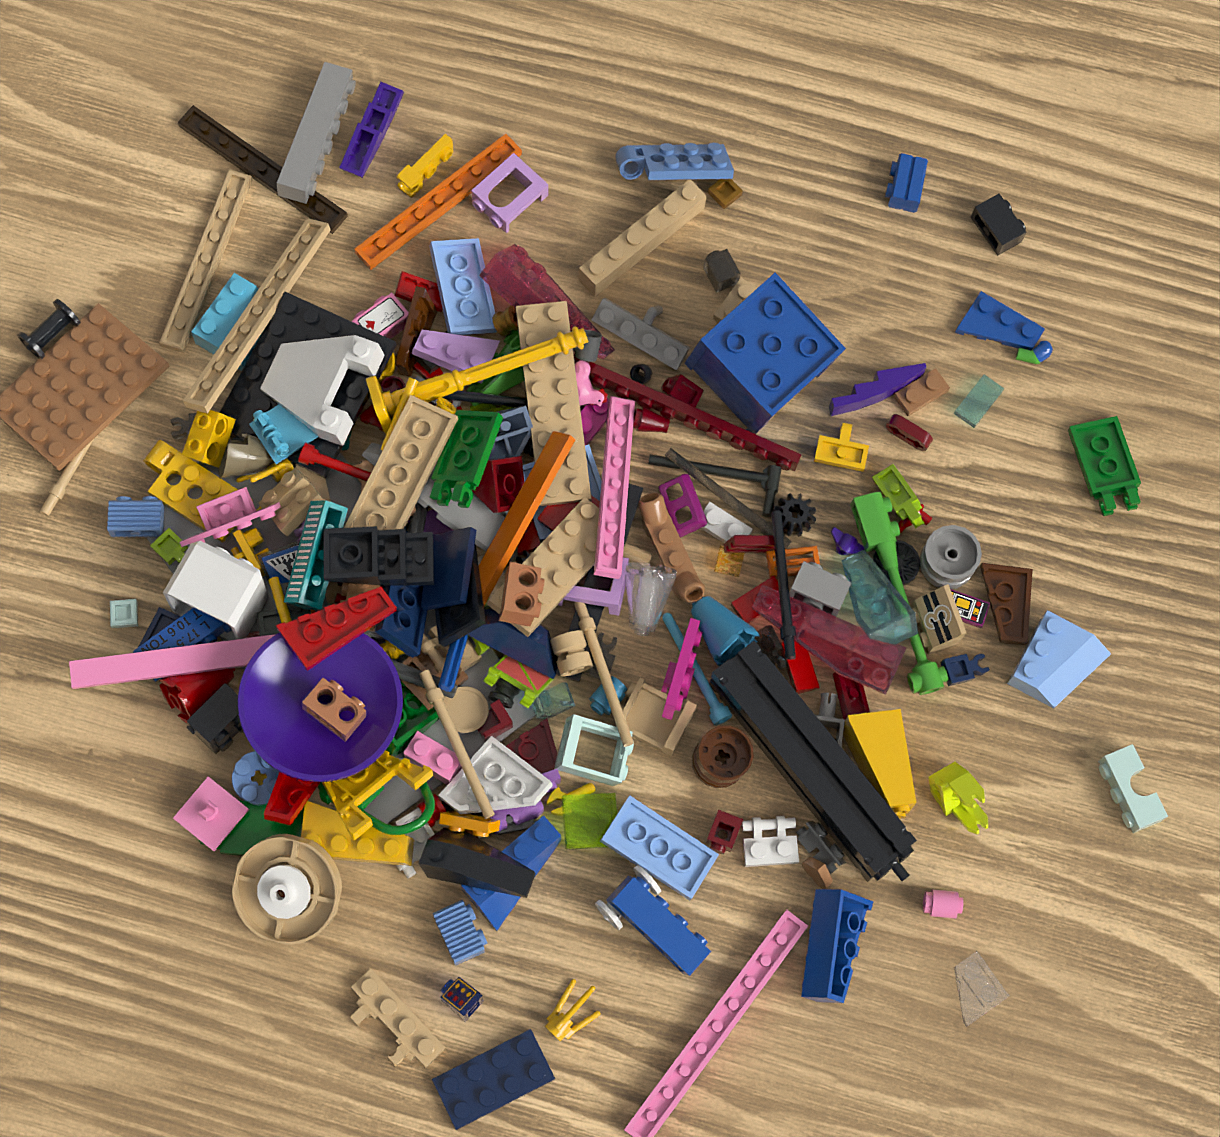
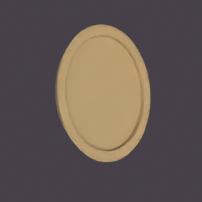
M468 686L457 687V692L453 698L445 696L443 699L457 732L469 733L476 731L487 720L489 713L488 702L485 696L475 688Z

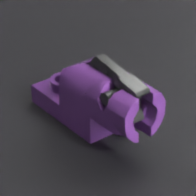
M557 768L542 774L553 785L547 793L558 788L557 785L561 783V777ZM541 799L534 806L493 810L495 815L490 818L500 820L499 831L494 833L502 835L531 827L534 819H537L544 812Z

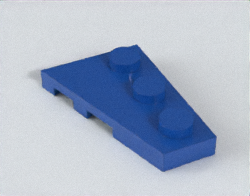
M981 291L955 333L961 335L966 333L977 336V339L985 341L990 339L1001 342L1002 345L1032 350L1045 328Z

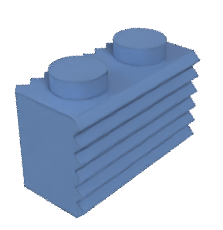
M125 496L117 497L116 500H109L107 530L111 537H159L163 534L165 507L162 500L152 496L143 497L142 500H132V498Z
M463 900L433 913V917L455 966L485 952L483 945L488 943L482 929L477 931L472 921L476 919V916L470 904L465 906Z

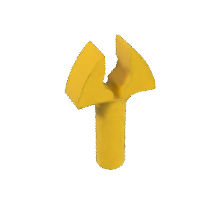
M590 782L569 793H563L559 787L556 788L549 796L547 805L555 800L564 802L560 808L552 810L551 814L557 816L571 815V803L594 793L595 786Z

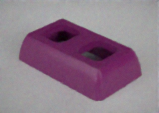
M682 474L658 486V490L664 498L667 511L680 538L707 525V519L689 474ZM679 483L683 495L670 501L666 490ZM688 506L692 518L679 524L675 513L677 510Z

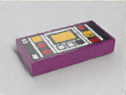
M950 589L962 622L982 628L990 603Z

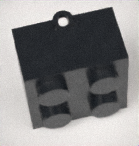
M226 683L187 720L189 726L186 728L192 734H195L215 754L220 750L223 752L228 749L233 743L232 738L239 731L241 733L244 732L239 718L238 695Z

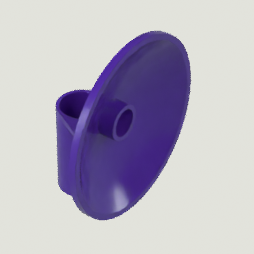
M278 633L266 641L252 656L243 673L238 693V711L241 726L248 742L257 755L275 770L292 778L311 782H328L347 778L374 763L392 742L399 727L403 707L401 682L393 662L384 649L364 633L308 671L281 634ZM322 678H325L328 682L330 680L336 681L344 689L342 692L349 698L354 696L365 705L366 718L346 742L303 710L302 702ZM323 694L318 698V702L323 705H327L333 700L328 694ZM343 711L339 717L343 721H350L354 718V714L351 711Z

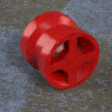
M436 794L433 795L435 809L432 817L427 822L430 827L434 826L436 821L440 819V813L447 812ZM420 802L419 804H417V807L419 808L421 813H423L425 809L424 802Z

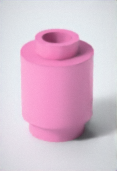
M934 889L931 892L925 891L923 913H929L932 917L954 919L957 918L958 913L962 914L963 898L959 897L958 892Z

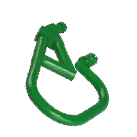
M426 781L419 787L425 800L423 813L416 820L399 826L388 825L364 810L384 790V786L357 807L372 819L373 828L389 835H403L418 830L430 820L435 809V800ZM320 782L318 790L321 801L329 805L333 802L323 783Z

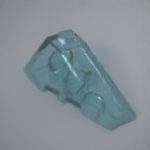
M865 550L842 560L847 581L851 582L849 594L856 622L870 639L896 645L918 634L915 612Z

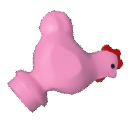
M583 360L576 362L575 372L580 406L585 404L601 406L602 403H606L608 394L602 388L599 390L593 389L589 380L591 369L589 363Z

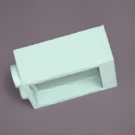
M573 714L565 720L554 769L557 768V770L615 786L622 783L627 776V756L631 754L634 743L624 747L617 727ZM581 730L617 740L610 774L573 764Z

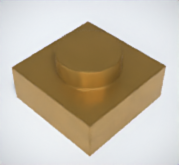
M720 179L708 188V194L723 209H726L743 193V190L732 179Z

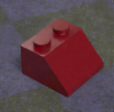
M522 456L488 459L479 486L472 490L493 513L509 511L524 484Z

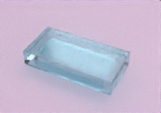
M984 374L955 410L954 414L975 428L1004 391V388Z

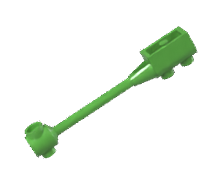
M881 492L855 497L850 506L865 552L876 550L885 570L888 571L917 664L911 670L912 672L907 674L910 690L913 694L919 692V695L939 691L944 688L943 682L948 681L947 672L944 666L938 668L936 662L927 660L898 571L895 543L897 540L895 536L900 535V529L897 521L890 522L888 512H892L891 501L889 497L883 498Z

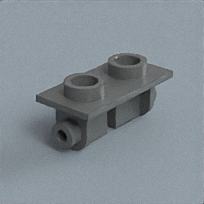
M809 821L806 823L809 827L808 830L804 826L796 832L799 836L797 839L809 853L818 848L820 852L813 856V858L824 863L829 873L832 874L838 869L835 866L836 863L839 866L846 863L843 859L845 855L837 844L834 843L832 845L826 837L828 835L826 829L819 822Z

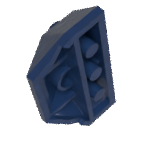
M489 605L485 606L486 624L467 635L554 679L557 671L556 662L558 657L553 653L550 643L551 636L548 629L540 624L527 637L511 623L499 621L500 614Z

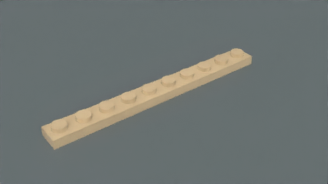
M309 218L305 220L184 398L183 402L186 408L208 414L273 317L284 292H290L330 232L328 223Z

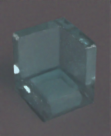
M564 682L549 690H543L532 703L536 718H553L575 706L568 684Z

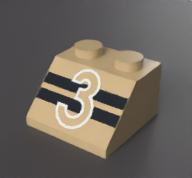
M949 584L914 600L912 603L911 611L913 618L920 630L919 636L923 648L926 647L928 654L955 646L966 635L967 632Z

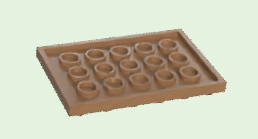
M99 303L80 320L81 323L78 326L74 325L47 350L42 360L39 358L0 394V419L58 471L62 470L170 367L164 358Z

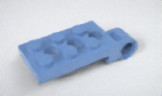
M669 143L661 145H627L621 147L615 156L621 176L629 180L638 178L643 173L644 168L648 180L733 179L734 174L724 144L719 143L698 145L694 143H686L685 145H672Z

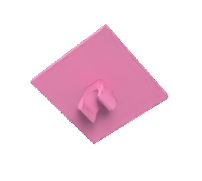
M207 777L173 819L212 851H215L249 809L210 777Z

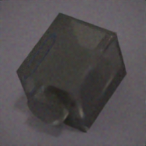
M728 249L722 251L715 250L705 258L703 269L716 293L737 284L741 273Z

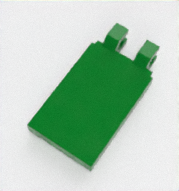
M456 410L455 415L458 416V421L437 461L431 477L434 484L430 498L437 500L439 506H448L450 500L458 502V506L461 508H469L473 499L472 490H475L480 484L503 420V416L498 412Z
M1118 416L1069 426L1068 433L1090 496L1094 497V500L1099 499L1102 515L1107 516L1114 513L1113 510L1116 509V504L1113 496L1123 494V502L1127 511L1137 509V504L1141 502L1137 492L1141 480Z
M238 800L249 811L216 850H220L221 854L243 856L254 845L274 835L290 834L301 837L304 807L293 823L286 825L264 819V811L267 804L253 805L249 802Z

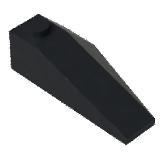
M448 828L441 829L427 839L419 860V865L427 878L524 898L528 897L536 874L535 871L469 832L451 831Z

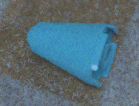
M703 596L702 599L692 604L691 614L694 619L700 621L699 630L703 632L702 637L718 666H721L729 659L731 660L751 642L755 641L757 643L755 636L759 637V633L756 629L711 596Z

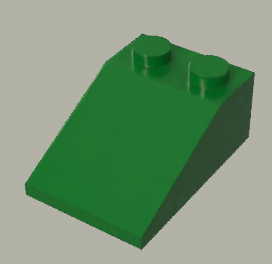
M402 682L403 707L397 732L386 749L389 755L394 757L408 747L417 731L423 734L439 720L435 708L433 707L428 710Z

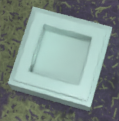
M136 599L110 601L111 628L138 626V603Z

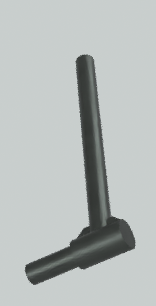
M650 454L649 465L761 483V487L766 492L762 515L771 517L775 495L778 493L781 467L769 465L761 473Z

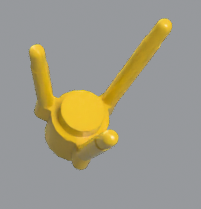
M285 458L278 464L273 462L268 468L253 475L241 476L236 481L240 483L250 479L253 483L271 475L275 482H279L283 475L292 471L294 467L288 458Z
M572 979L555 1009L547 1017L549 1022L544 1027L560 1042L564 1037L569 1040L575 1032L600 1016V1012L596 1011L570 1028L573 1024L570 1018L594 992L595 986H591L565 1015L562 1012L559 1014L576 984V980Z

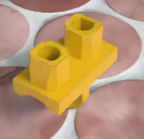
M256 527L244 533L241 530L235 531L233 535L243 552H240L238 547H234L231 549L233 556L237 559L243 558L252 563L253 567L260 570L262 577L267 575L262 557L271 555V551L266 548L256 554L253 549L264 542L260 531Z

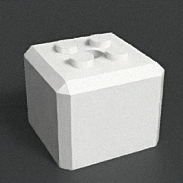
M202 541L190 544L163 591L171 610L177 615L182 616L194 607L228 624L232 631L229 633L224 632L220 635L227 640L246 638L257 619V612H261L269 598L260 570L253 567L252 563L243 558L237 559L223 548H214Z

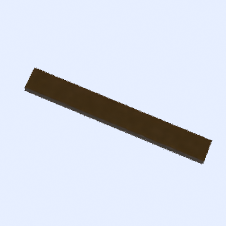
M194 105L178 121L180 128L244 173L252 176L254 180L278 196L277 181L283 167ZM316 190L313 196L309 195L306 204L279 196L310 219L328 223L330 233L332 234L348 217L346 211Z

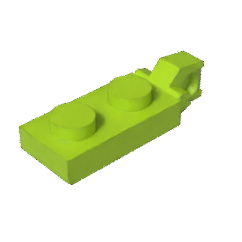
M894 464L872 477L884 497H889L892 508L898 517L900 516L902 520L908 517L915 529L924 524L918 510L922 509L920 501Z

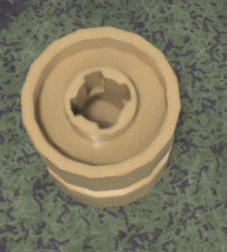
M582 630L567 632L550 640L554 655L559 656L556 663L560 676L575 675L593 667L589 652L584 651L587 644Z

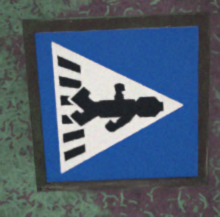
M300 540L257 555L267 581L272 577H278L280 583L289 582Z

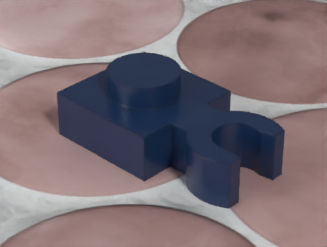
M967 654L943 659L940 664L941 667L944 666L947 672V685L952 686L969 682L975 679L974 674L981 676L990 670L989 667L981 668L978 666V661L984 659L985 655L978 654L970 661Z

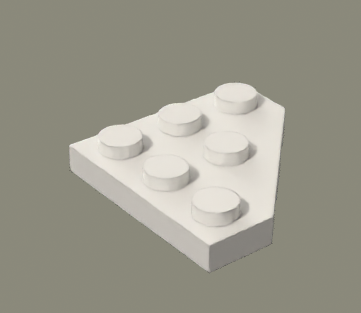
M493 736L470 759L493 810L534 806L553 786L549 779ZM461 769L439 794V797L459 814L482 812L463 769Z

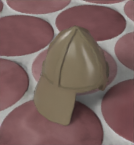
M241 433V436L244 437L243 441L230 439L228 441L218 468L219 478L256 474L268 468L273 459L259 438Z

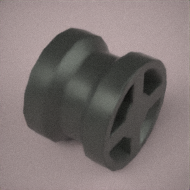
M498 678L495 683L496 687L494 691L490 692L488 698L493 702L500 700L505 708L511 709L514 705L513 699L515 695L519 694L521 689L503 678Z

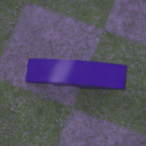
M380 81L372 103L369 102L361 123H358L339 167L340 169L363 178L393 120L403 97V90Z
M926 363L876 371L872 382L855 384L851 395L832 398L829 405L830 415L835 416L856 411L895 395L896 392L924 375L927 368Z

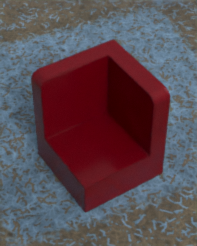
M500 700L490 704L487 720L477 729L484 742L491 736L496 738L513 728V721Z

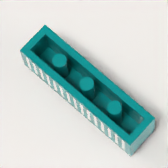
M327 500L310 501L284 599L285 603L306 610L322 609L329 581H324V529L343 528L348 511L347 507Z

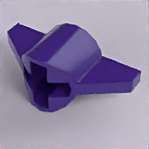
M835 527L832 528L831 534L836 543V552L839 555L866 553L863 545L858 543L855 537L843 533Z

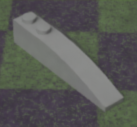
M371 443L362 456L375 466L382 453V450H380L382 445ZM433 469L417 502L424 508L428 505L438 512L436 518L453 530L467 527L476 529L475 544L486 551L509 511L493 513L474 493L469 508H461L458 506V502L450 500L448 506H439L437 500L430 498L434 481L431 479L434 472Z

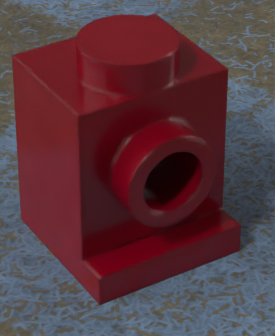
M718 809L706 843L710 844V849L723 855L725 851L731 853L743 819ZM724 831L727 834V839H720L718 833Z

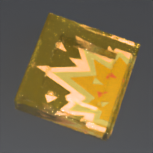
M720 545L714 572L739 577L745 553H724V546Z

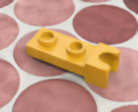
M444 134L412 167L407 165L396 177L400 180L397 185L398 188L409 197H414L423 188V181L434 175L437 166L442 161L446 162L453 154V139Z

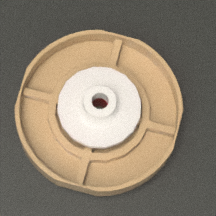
M278 834L260 841L240 859L236 868L232 896L237 913L253 933L263 939L293 945L314 938L332 922L338 910L342 881L334 860L318 843L290 834Z

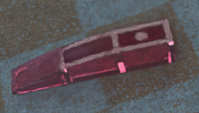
M513 244L496 253L479 275L515 309L516 306L567 301L571 332L572 328L576 326L578 329L584 328V330L600 333L553 278L546 273L545 267L534 262L528 256V252L521 246ZM602 335L598 358L604 360L615 349L611 346L609 340Z
M762 585L752 609L780 630L782 619L779 591ZM790 597L792 623L796 627L797 636L794 641L837 674L886 695L906 647Z

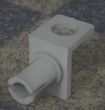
M821 693L819 715L815 716L824 727L837 729L836 741L842 746L845 720L835 717L838 695L831 693L828 704L829 693Z

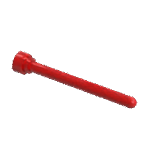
M306 442L298 459L300 463L306 465L318 463L366 482L372 473L319 453V450L315 449L314 445Z

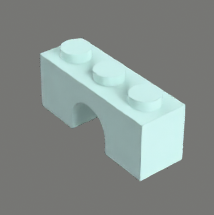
M1133 744L1105 755L1098 761L1101 776L1103 779L1108 780L1110 784L1112 799L1116 804L1119 803L1123 811L1122 819L1125 825L1131 828L1133 833L1159 823L1168 817L1157 792L1148 796H1141L1136 794L1131 788V777L1144 769Z

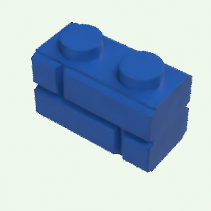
M901 153L898 156L897 162L892 161L889 176H894L893 182L888 183L885 197L889 198V208L903 209L913 213L917 212L928 163L926 158L913 157L912 155Z

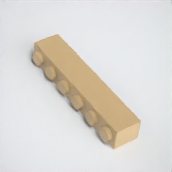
M689 179L579 268L578 280L596 297L705 208L706 195Z

